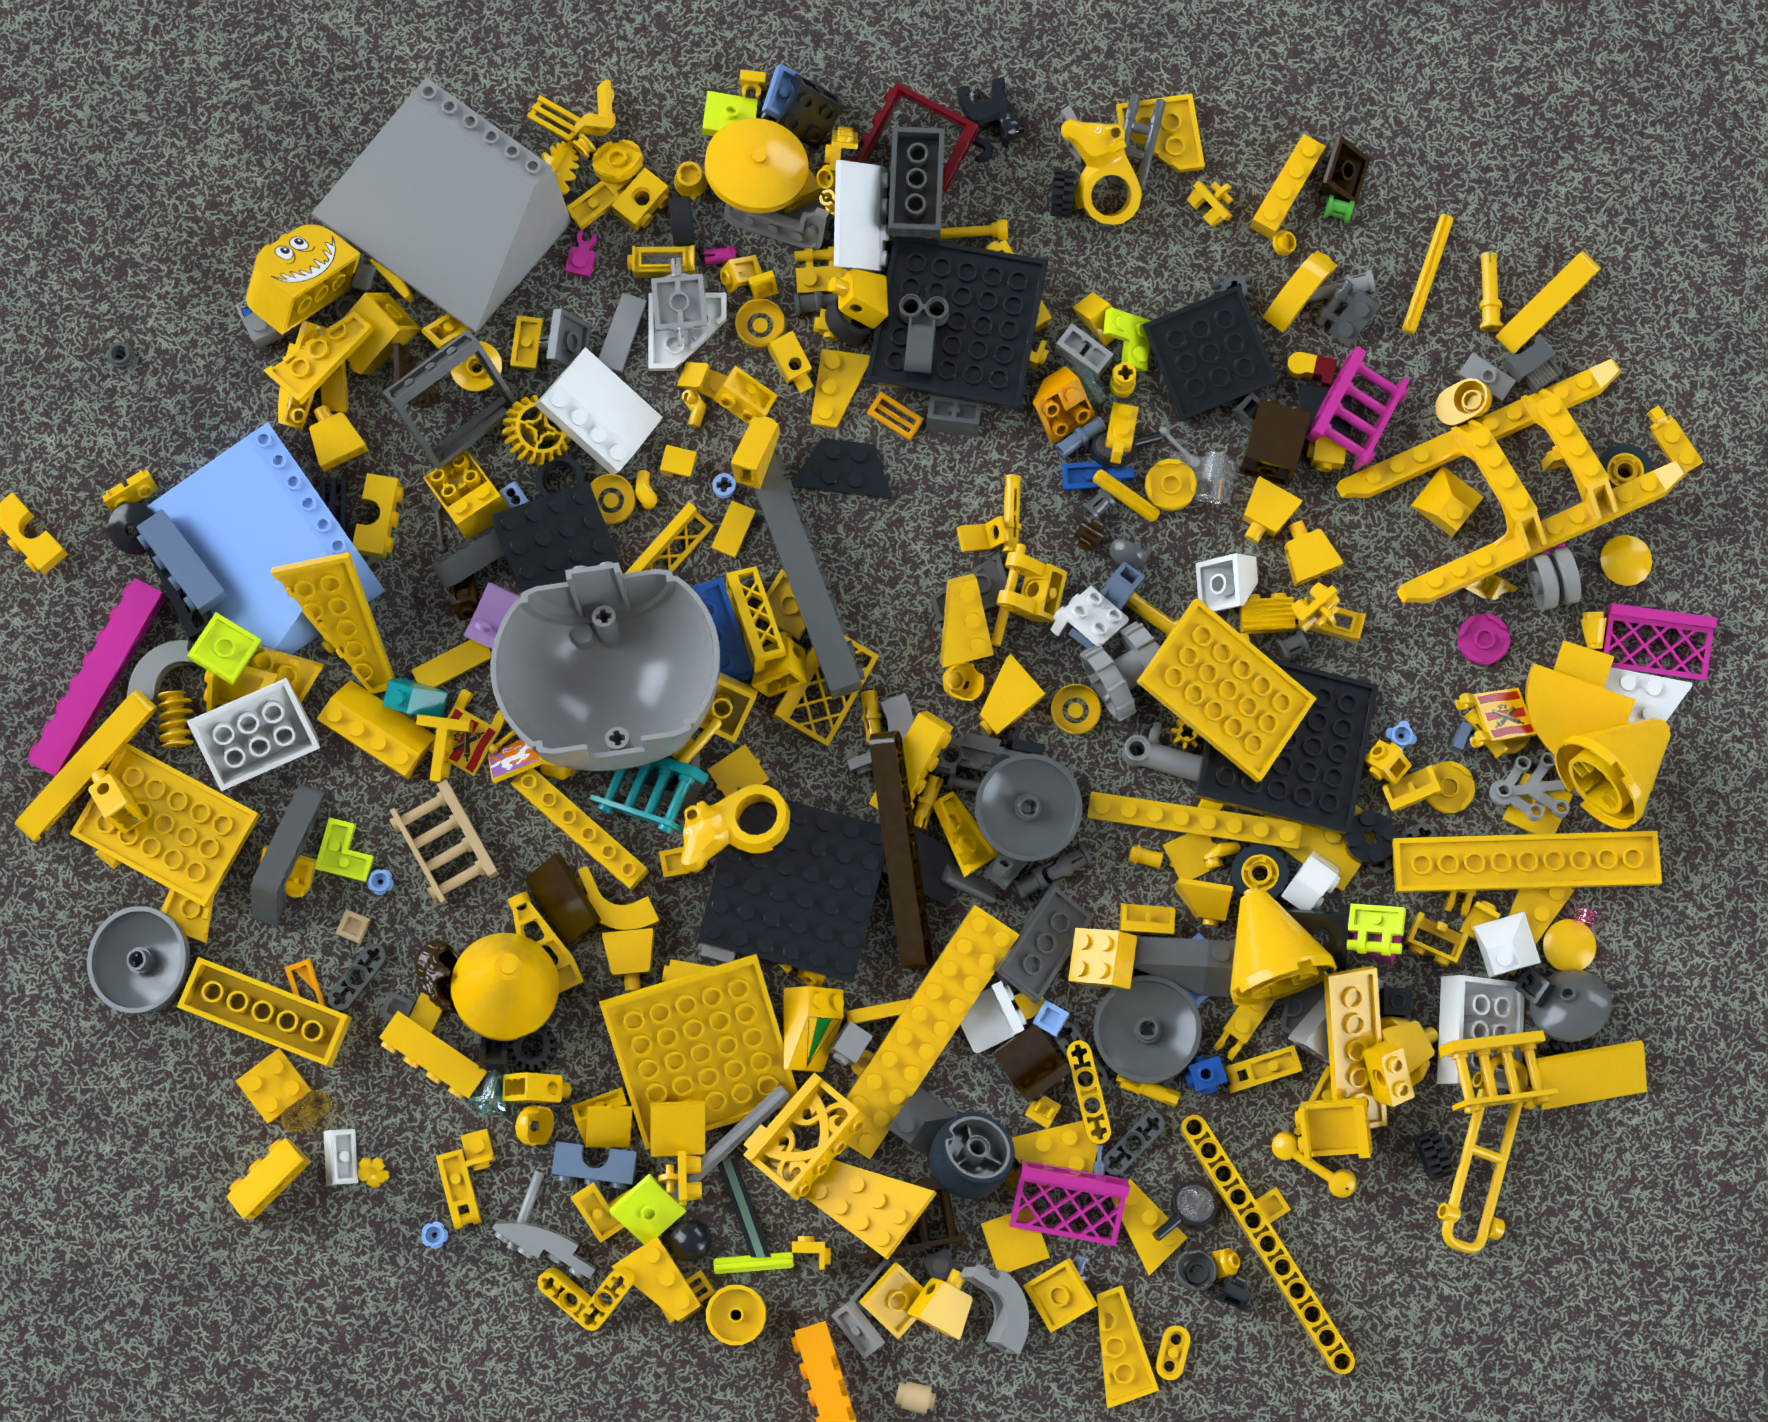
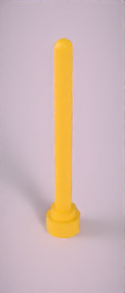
M999 219L997 222H992V225L941 228L940 238L927 239L992 236L993 238H998V240H1008L1007 219ZM889 236V240L886 241L893 242L894 237Z

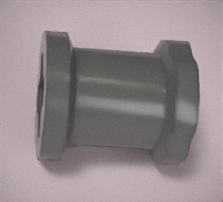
M1102 488L1097 490L1098 494L1088 503L1084 502L1081 505L1083 511L1092 520L1094 518L1099 521L1100 516L1109 507L1113 508L1116 505L1111 495Z
M1301 630L1296 631L1295 635L1287 639L1275 641L1283 661H1289V657L1300 652H1309V645Z

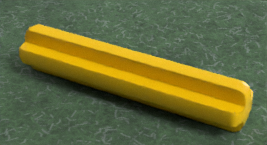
M1098 470L1092 479L1095 484L1149 522H1153L1158 518L1160 514L1158 508L1104 470Z

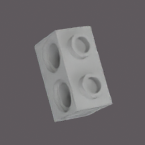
M1074 324L1068 327L1055 347V353L1095 382L1111 364L1113 358L1111 351Z

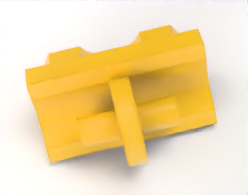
M1199 180L1193 185L1195 190L1187 198V201L1196 210L1206 201L1213 207L1203 216L1211 227H1215L1223 220L1228 221L1233 217L1219 201L1222 199L1227 205L1233 201L1228 195L1232 188L1229 183L1221 187L1216 181L1213 182L1210 187L1216 192L1214 195Z
M1318 582L1309 592L1310 596L1314 599L1310 605L1299 599L1291 606L1292 612L1298 619L1299 626L1304 632L1308 631L1314 624L1320 628L1324 623L1331 627L1337 623L1333 615L1339 611L1336 605L1340 602V599L1336 594L1338 590L1333 585L1328 588Z
M678 1151V1174H674V1165H666V1174L658 1176V1182L666 1184L667 1193H674V1184L678 1183L679 1206L687 1205V1201L702 1199V1182L687 1183L686 1174L701 1173V1157L686 1156V1151Z

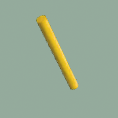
M1017 543L1014 552L1025 554L1027 546ZM1011 569L1009 570L1005 590L1015 592L1019 573ZM1002 607L999 609L991 639V644L998 647L1001 646L1010 612Z

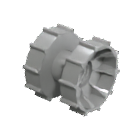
M1137 621L1119 631L1126 653L1112 660L1102 646L1098 647L1096 645L1080 653L1082 666L1103 705H1105L1113 718L1119 721L1137 712L1135 700L1130 690L1139 685L1137 680L1160 649L1154 637L1150 635L1142 623L1138 624Z

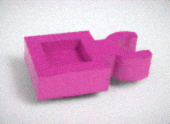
M580 230L577 234L579 247L571 246L565 266V273L590 278L597 255L596 252L590 251V248L596 245L597 236L593 233L592 239L589 242H585L582 240L584 233Z

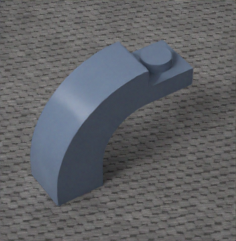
M1124 561L1112 574L1100 594L1122 611L1145 576ZM1074 626L1068 633V635L1087 649L1094 645Z

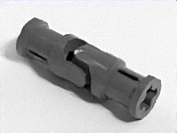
M1081 843L1072 852L1057 856L1055 861H1049L1033 869L1030 875L1021 880L1015 879L1012 883L1019 897L1024 902L1029 895L1039 890L1045 891L1051 885L1059 883L1063 879L1061 876L1070 877L1077 869L1087 864L1089 866L1092 865L1093 861L1087 849ZM1043 868L1046 877L1050 879L1051 883H1047L1042 875Z

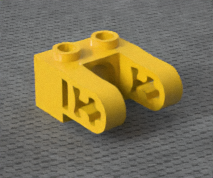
M1009 552L1005 567L1025 576L1021 594L1000 590L996 604L1030 621L1055 622L1056 620L1053 619V616L1060 608L1067 572L1052 564L1040 562L1028 555Z

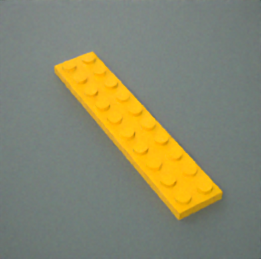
M1658 831L1393 838L1392 841L1395 893L1649 886L1662 884Z
M975 904L845 1097L867 1117L862 1130L854 1134L847 1142V1145L869 1160L889 1132L888 1128L909 1097L913 1096L995 973V969L1019 937L1018 933ZM838 1109L834 1113V1115L842 1117L836 1121V1126L839 1127L847 1118L846 1110Z

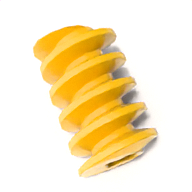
M167 691L158 694V699L164 701L158 705V709L163 711V713L159 714L158 719L165 722L159 725V730L164 732V734L160 735L159 740L166 743L161 745V747L179 748L194 744L193 740L186 739V736L192 734V731L185 727V725H188L187 721L190 720L185 718V715L192 713L193 710L185 708V704L192 702V699L184 697V694L187 693L185 691Z

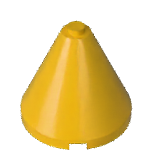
M1650 718L1570 736L1557 746L1554 753V762L1558 775L1568 792L1575 789L1584 799L1580 806L1590 815L1608 826L1627 829L1643 816L1671 737L1670 727L1662 719Z
M1254 887L1244 892L1245 896L1240 899L1230 994L1235 1005H1257V999L1270 997L1271 1001L1293 995L1324 981L1323 975L1327 974L1326 970L1329 968L1332 973L1337 970L1332 955L1266 890Z
M514 933L491 934L472 943L458 958L451 977V998L460 1019L477 1034L499 1041L516 1040L519 1037L537 1031L551 1016L559 994L558 972L550 955L532 939Z

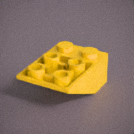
M468 450L462 451L450 463H446L440 469L436 468L423 477L466 540L492 526L493 523L490 518L492 514L509 509Z

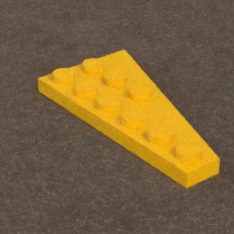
M350 552L271 568L270 574L275 580H279L286 588L285 592L302 607V612L324 639L332 643L339 657L347 661L354 675L368 692L373 694L386 691L388 681L395 679Z

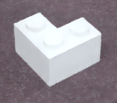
M1313 850L1281 896L1300 910L1312 909L1317 911L1325 900L1321 896L1326 891L1331 894L1339 883L1340 877L1337 876L1339 868Z

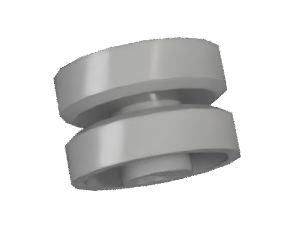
M1568 547L1551 549L1549 557L1544 552L1527 558L1528 580L1534 600L1540 610L1556 608L1559 601L1563 605L1580 601V576L1575 559Z

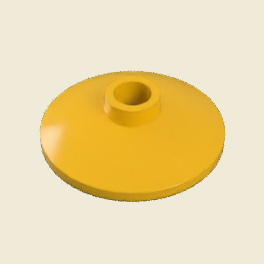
M479 341L501 375L502 360L499 353L490 344ZM474 354L452 369L451 375L461 388L471 392H480L492 387L493 383L483 368L478 373L472 371L474 365H480Z

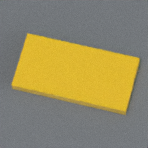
M1641 1040L1536 1058L1544 1090L1558 1088L1559 1092L1549 1097L1550 1102L1540 1104L1542 1110L1647 1092L1645 1050Z

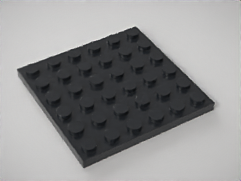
M894 237L886 276L888 316L876 327L865 382L1020 411L1049 260L927 238ZM907 294L917 295L921 299L922 304H926L930 298L936 296L944 298L948 303V321L944 325L936 327L931 374L904 371L909 324L905 323L900 317L899 303L902 297ZM908 305L904 310L911 314L915 313L918 307ZM935 307L930 311L934 316H940L944 312L940 307Z
M1268 657L1316 697V700L1262 781L1255 782L1205 740L1194 797L1341 835H1350L1378 685Z
M785 800L790 810L789 830L783 840L773 847V850L765 853H749L731 844H728L721 850L696 943L745 956L757 954L760 960L853 984L885 861L881 825ZM768 802L752 803L741 814L740 829L750 835L766 833L776 822L777 808Z

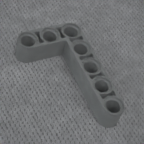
M303 784L298 786L254 875L251 885L252 919L276 927L280 925L281 921H279L281 913L286 910V883L322 811L320 806L322 800H326V792Z

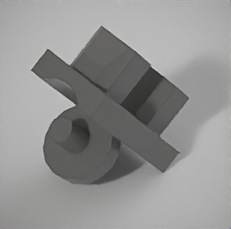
M1000 853L984 871L983 877L993 880L996 885L1006 890L1029 861L1015 860Z

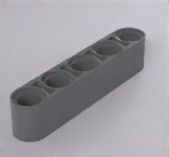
M494 526L488 527L431 563V567L444 588L457 584L505 555Z

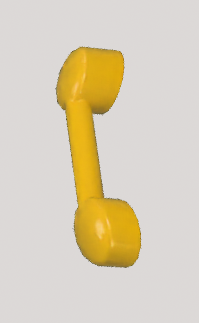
M1283 1131L1274 1137L1272 1151L1278 1159L1290 1160L1293 1158L1329 1182V1190L1336 1197L1346 1198L1354 1192L1357 1181L1351 1171L1339 1169L1333 1173L1313 1159L1305 1161L1304 1153H1299L1297 1137L1290 1132Z

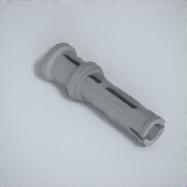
M1371 269L1366 270V273L1353 276L1346 274L1342 279L1323 283L1308 302L1332 298L1335 288L1341 286L1346 279L1354 284L1353 288L1349 291L1352 296L1360 290L1370 291V293L1375 292V282Z

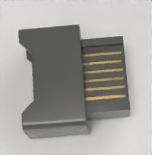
M1541 334L1535 337V341L1528 349L1519 355L1510 354L1502 364L1518 384L1525 381L1534 394L1562 374V370L1553 360L1557 353Z

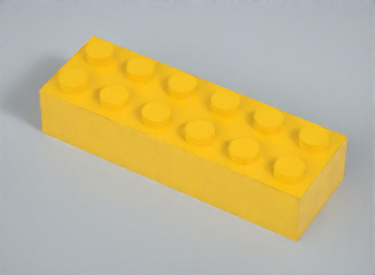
M200 957L196 960L177 1005L180 1009L330 1068L334 1064L352 1020V1017Z

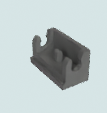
M930 395L926 431L978 437L982 404Z

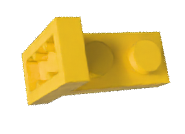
M417 714V726L437 729L429 780L440 783L445 778H449L451 763L447 762L449 751H453L455 739L454 736H451V731L473 733L474 723Z

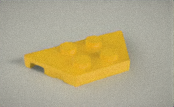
M1099 1116L1087 1119L1088 1123L1094 1121L1095 1129L1091 1131L1092 1136H1097L1098 1140H1100L1102 1128H1100L1098 1120H1104V1117ZM1083 1120L1012 1137L1015 1148L1014 1156L1019 1163H1021V1160L1093 1173L1097 1155L1096 1146L1098 1144L1092 1143L1088 1139Z

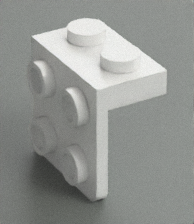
M1090 586L1082 594H1076L1068 606H1062L1055 613L1053 619L1056 621L1050 630L1059 636L1072 625L1093 644L1101 647L1120 631L1129 619L1095 588Z
M1002 981L991 985V988L981 992L960 1024L974 1053H981L1025 1030L1023 1025L1027 1024L1020 1009L1015 1011L1011 1002L1015 999L1009 985L1003 986Z

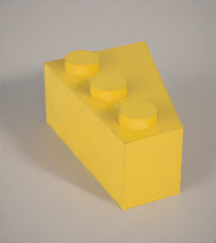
M974 574L948 579L939 658L941 666L947 667L994 655L977 578Z

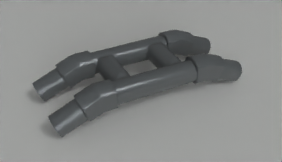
M1133 93L1129 100L1123 124L1127 146L1124 148L1127 157L1141 160L1137 179L1141 190H1145L1166 102L1163 99L1156 100L1150 125L1135 122L1141 96ZM1132 132L1147 135L1144 150L1129 147ZM1111 175L1110 183L1119 185L1121 179L1116 175Z

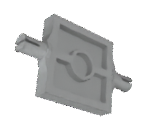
M672 258L670 259L671 274L662 278H651L656 332L669 330L677 332L678 347H683L682 337L684 338V346L687 347L689 346L687 331L693 328L708 327L703 274L688 275L682 273L681 258H676L677 268H675V259Z

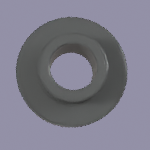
M118 342L109 348L107 358L114 367L125 368L132 363L134 352L128 344ZM119 352H125L123 359H117Z

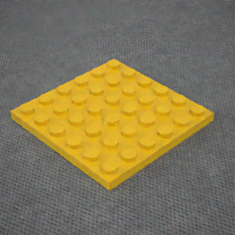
M757 954L599 1001L646 1150L650 1149V1103L704 1100L706 1132L741 1121L780 1085L788 1091L790 1097L778 1109L784 1108L798 1092L792 1070H784V1044Z

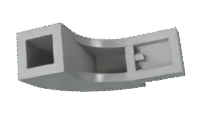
M177 640L161 644L149 651L138 662L132 672L127 697L138 689L151 702L158 704V694L160 693L162 681L170 671L186 665L202 667L187 658V654L193 645L188 640Z
M906 693L881 702V709L888 724V731L898 730L902 736V741L913 724L912 710ZM868 752L847 760L850 773L857 772L859 776L872 771L871 753Z
M981 1265L964 1267L960 1277L983 1290L991 1299L994 1307V1321L985 1342L1006 1354L1020 1355L1029 1328V1310L1022 1289L1015 1279L1004 1270H989Z

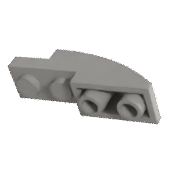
M496 1221L492 1227L496 1231L494 1236L506 1244L512 1241L519 1246L517 1251L529 1259L532 1256L538 1258L542 1251L546 1250L548 1252L546 1256L557 1264H560L562 1261L569 1265V1272L580 1279H583L584 1276L590 1279L596 1270L594 1265L574 1253L579 1246V1242L558 1231L541 1225L519 1221Z

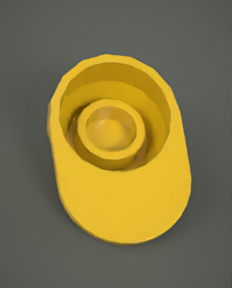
M1468 378L1462 380L1440 393L1435 404L1436 415L1441 422L1451 426L1459 425L1471 418L1480 417L1488 412L1491 407V390L1488 385L1478 379Z

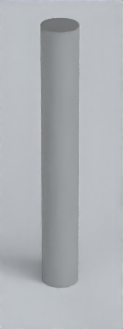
M534 1171L516 1221L528 1222L545 1175L544 1173ZM509 1241L506 1248L517 1251L518 1245Z

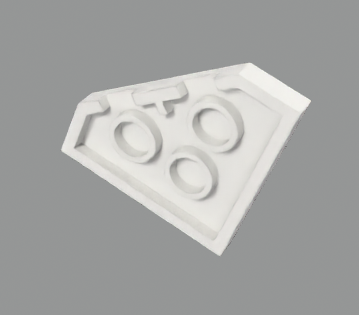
M649 293V371H675L727 321V294L705 293L708 327L693 328L687 331L689 346H684V338L682 337L683 347H678L677 332L671 330L656 332L652 293Z

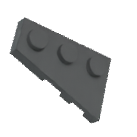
M998 552L966 574H974L977 578L984 611L1000 607L996 604L1000 590H1005L1007 582ZM947 586L930 597L937 624L944 622Z
M1331 969L1326 970V973H1332ZM1324 981L1285 997L1281 1024L1282 1033L1289 1036L1324 996Z

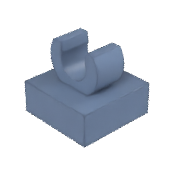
M1462 722L1458 726L1449 750L1460 753L1464 747L1472 751L1477 749L1473 748L1469 741L1471 737H1475L1470 734L1473 725Z

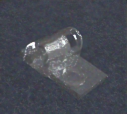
M1170 451L1169 459H1178L1194 471L1197 480L1196 493L1193 497L1196 498L1195 501L1219 506L1221 504H1230L1237 464L1230 462L1231 457L1229 455L1209 451L1205 453L1204 457Z

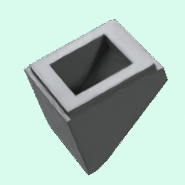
M362 263L358 264L351 286L359 295L363 296L364 293H368L376 267Z

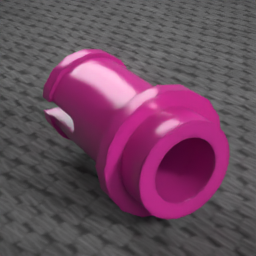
M727 245V248L704 249V255H706L705 264L727 263L730 259H736V247Z

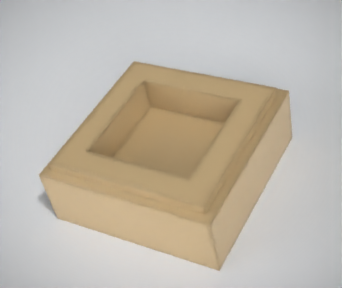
M346 909L335 934L361 944L371 919Z

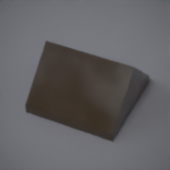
M1341 135L1337 136L1318 194L1327 197L1331 194L1334 195L1335 199L1346 202L1352 200L1355 201L1354 205H1357L1371 158Z

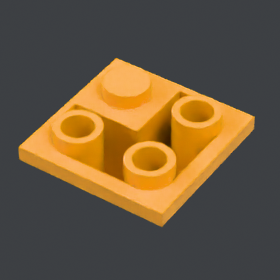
M1064 366L1043 379L1034 398L1033 405L1050 442L1054 444L1071 434L1077 427L1080 428L1089 423L1096 416L1079 377L1068 367Z

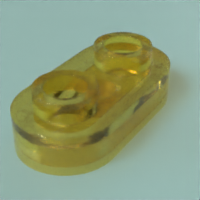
M322 1090L309 1092L283 1111L281 1115L283 1128L291 1133L304 1131L329 1113L332 1107L331 1097ZM316 1099L323 1101V1106L320 1109L314 1107ZM298 1114L301 1121L299 1124L294 1125L291 1122V1118L293 1115Z

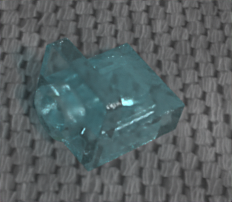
M488 1071L482 1096L469 1098V1103L475 1106L479 1113L491 1115L493 1112L505 1111L507 1102H502L503 1075L497 1071Z

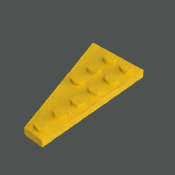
M795 1148L793 1152H802L803 1150ZM769 1158L764 1164L776 1174L780 1162ZM832 1160L827 1171L815 1179L811 1184L809 1192L803 1197L888 1260L937 1193L933 1190ZM787 1163L784 1169V1178L786 1181H793L801 1169H795L792 1176L789 1171L790 1163Z

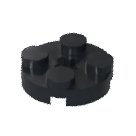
M1365 810L1354 816L1351 834L1343 835L1346 852L1354 861L1363 865L1384 862L1393 853L1392 841L1393 838H1397L1398 831L1393 826V823L1383 814ZM1365 832L1368 834L1372 832L1375 834L1374 838L1377 842L1367 844L1365 842L1366 837L1363 834Z

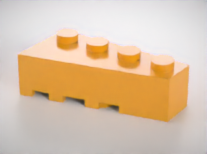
M826 1321L795 1330V1336L791 1337L795 1353L801 1352L804 1363L799 1364L803 1380L809 1379L811 1390H808L807 1393L811 1406H817L819 1416L815 1417L816 1422H857Z

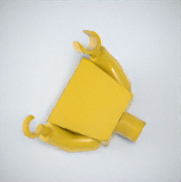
M1390 1015L1380 1018L1382 1042L1386 1041L1403 1047L1413 1087L1424 1079L1430 1067L1429 1059L1435 1055L1431 1044L1438 1041V1033L1433 1027L1423 1030L1418 1021L1409 1022L1406 1018Z

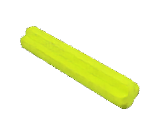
M792 1252L770 1253L771 1257H751L750 1255L715 1258L713 1265L716 1274L785 1269L794 1266V1257Z

